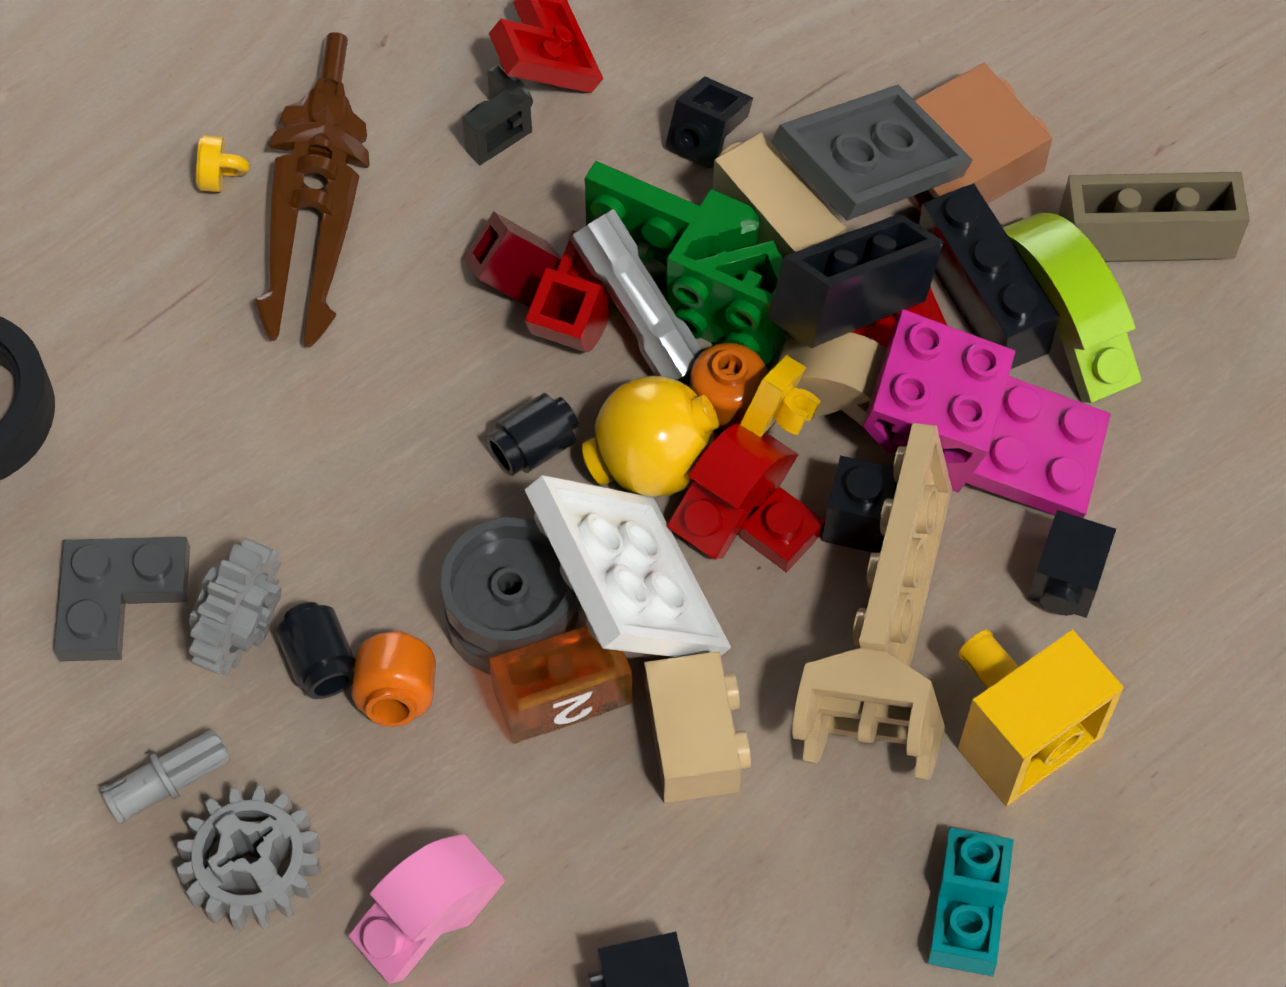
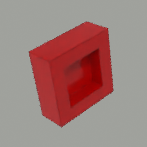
M778 486L744 522L740 529V538L787 573L824 533L825 520Z

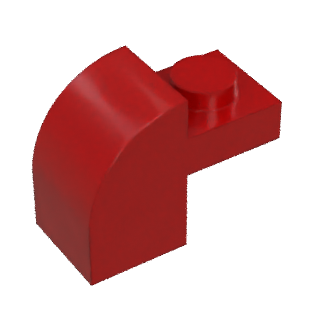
M570 239L557 271L546 267L525 322L532 335L588 353L596 346L611 316L609 306L612 298L602 282L592 276Z
M736 423L723 431L697 461L688 475L693 482L666 526L714 560L724 558L753 507L760 506L782 484L799 455L765 432L759 437L740 425L741 423Z

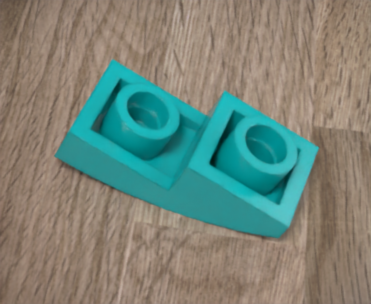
M949 827L928 964L993 977L998 960L1003 907L1008 894L1014 839Z

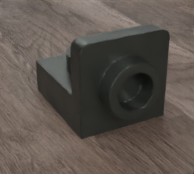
M498 65L487 71L490 100L480 102L469 114L462 118L466 152L479 166L532 132L530 107L533 105V99L528 88L520 79L515 77L511 79Z

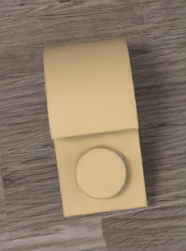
M852 332L814 348H810L791 338L786 341L779 362L788 355L807 367L797 388L807 390L821 400L812 419L842 410L863 426L886 347L872 339Z

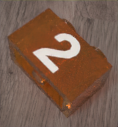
M587 626L489 659L493 691L513 744L632 704V672L624 652L603 649L601 644L592 637Z

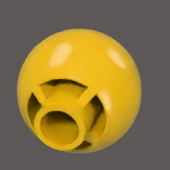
M662 376L637 378L620 386L604 402L596 419L595 437L582 444L583 457L591 475L602 486L616 481L621 487L634 494L647 497L671 495L692 484L693 480L688 475L706 449L715 440L714 429L719 427L718 417L712 403L705 395L698 397L690 387L677 380Z

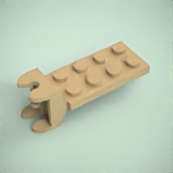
M912 423L907 446H899L895 455L894 480L897 482L894 499L887 498L882 507L880 529L884 540L881 553H872L868 564L867 587L871 590L867 608L858 609L854 621V645L861 648L805 664L794 710L793 739L804 740L803 762L817 764L822 757L829 733L858 737L859 742L871 744L874 740L907 744V755L916 757L915 778L930 780L937 762L945 725L931 680L912 669L911 664L952 493V485L937 425Z

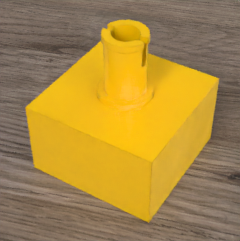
M985 629L969 639L958 652L959 659L964 661L987 687V690L972 700L958 751L1007 807L1103 737L1124 686L1073 629L1020 667L996 641L992 632L989 629Z

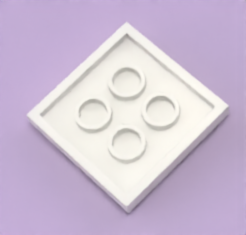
M541 475L525 489L536 512L534 515L535 522L540 531L549 539L561 563L560 573L564 581L575 591L587 616L586 626L590 634L601 644L603 649L671 657H683L720 651L722 656L731 649L671 530L666 527L668 524L653 497Z

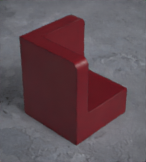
M493 211L463 260L477 279L530 307L546 267L557 271L561 257L546 240Z

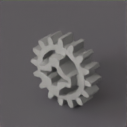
M245 538L241 546L236 544L233 546L229 561L222 560L219 569L211 567L202 581V590L189 619L190 627L193 628L190 636L195 638L189 649V654L193 655V664L219 675L220 673L228 675L231 666L236 668L239 665L243 651L249 652L252 644L259 647L269 632V623L275 607L281 599L282 591L281 587L278 586L279 579L275 578L281 566V561L277 560L279 555L277 550Z
M257 786L252 800H243L236 787L230 789V804L221 807L218 802L211 798L205 802L210 814L206 821L194 817L188 819V827L195 839L178 841L177 849L181 857L189 862L177 867V872L183 884H192L186 893L193 906L196 907L207 902L205 912L211 922L216 923L227 912L230 915V921L234 930H242L247 916H256L261 928L265 929L269 928V912L278 909L288 918L294 915L289 900L294 894L302 898H310L312 891L304 875L313 876L321 873L318 857L311 854L319 850L321 846L317 832L307 831L311 826V822L305 809L291 814L293 806L287 794H281L271 804L268 801L265 788L262 786ZM219 838L217 853L208 859L213 844ZM292 848L289 867L281 878L279 876L281 862L290 856L289 849ZM250 852L255 858H260L256 862L249 864L246 859L240 857ZM239 892H242V893H251V894H253V895H236V894L239 893Z

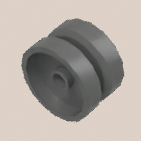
M502 517L480 523L459 537L443 560L440 589L453 646L469 665L491 676L522 678L544 672L567 655L579 635L582 612L581 604L575 591L567 585L560 573L561 563L549 539L540 531L536 522L532 519Z

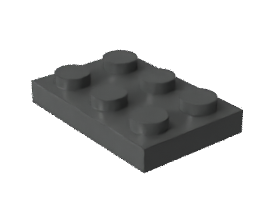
M899 85L780 124L772 140V143L787 157L791 164L806 177L846 221L961 178L965 175L973 161Z

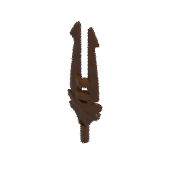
M332 32L326 36L321 74L314 89L310 90L300 102L285 106L279 121L283 128L276 130L269 142L270 148L293 151L275 158L270 213V287L266 294L255 298V304L267 337L270 341L277 340L282 319L298 211L307 206L317 208L321 212L322 218L303 337V345L306 348H310L321 338L336 317V313L327 305L326 297L350 221L359 175L347 165L346 161L364 168H368L370 165L369 152L362 145L367 139L366 123L353 113L349 100L345 96L342 83L348 38L338 32ZM310 173H318L325 177L327 184L320 189L310 188L304 183V177Z

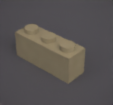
M1242 172L1069 175L1058 214L1080 229L1105 261L1234 259L1250 221Z

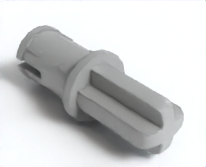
M209 730L160 758L156 752L151 754V762L107 786L105 785L100 790L113 816L119 824H122L127 819L140 813V811L170 795L173 799L180 797L177 790L227 763L229 754L219 735L214 730Z

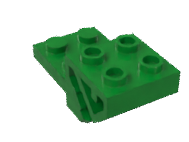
M595 161L584 177L586 225L614 209L636 243L639 258L649 274L658 280L667 281L666 301L674 314L686 323L694 338H702L715 345L731 342L745 345L756 352L766 368L769 369L785 342L786 330L768 319L783 259L777 250L774 240L758 244L759 217L751 206L713 189H710L699 206Z

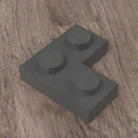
M187 537L64 540L54 650L59 662L122 660L126 604L187 602L190 545Z

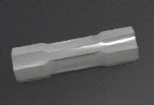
M614 209L571 235L569 239L592 276L602 282L638 339L639 351L654 375L678 380L691 372L695 360L703 350L686 323L674 314L640 260L638 247Z

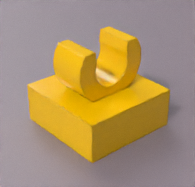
M786 355L762 379L740 425L761 437L776 421L785 431L798 435L805 421L810 422L821 403V400L813 393L797 388L807 367Z

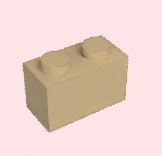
M720 651L644 662V689L664 803L739 792L742 769L751 768L750 749L746 731L734 730L731 711L740 710L738 685L734 672L724 674Z

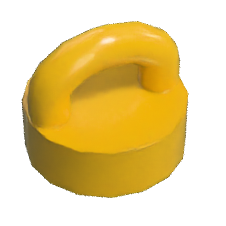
M210 135L200 137L196 164V184L200 191L221 192L223 176H243L249 172L251 167L248 160L238 155L225 154L224 137Z

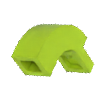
M1040 212L1003 227L1060 316L1057 331L1062 340L1081 401L1093 403L1142 382L1127 332L1136 329L1131 312L1111 270L1091 241L1073 223L1053 213Z

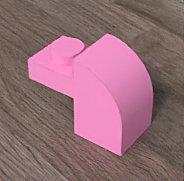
M465 834L434 841L410 855L380 881L370 893L376 902L348 937L388 984L402 981L441 934L468 927L506 880Z

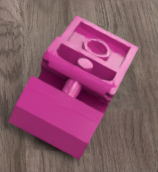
M902 309L892 326L863 427L887 453H894L899 446H907L912 423L937 425L952 491L959 493L965 483L1052 515H1055L1056 511L1060 510L1084 518L1087 514L1111 413L1009 376L1015 350Z

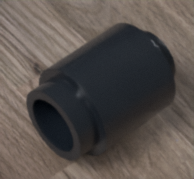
M542 393L496 422V430L488 434L486 440L499 465L507 474L513 476L521 470L525 473L531 472L576 442L574 429L579 426V423L572 408L562 397L554 400L547 393Z
M305 602L288 610L284 615V620L277 627L276 634L298 687L306 689L308 696L312 699L329 698L349 688L353 682L355 657L335 610L330 606L318 605L316 602Z

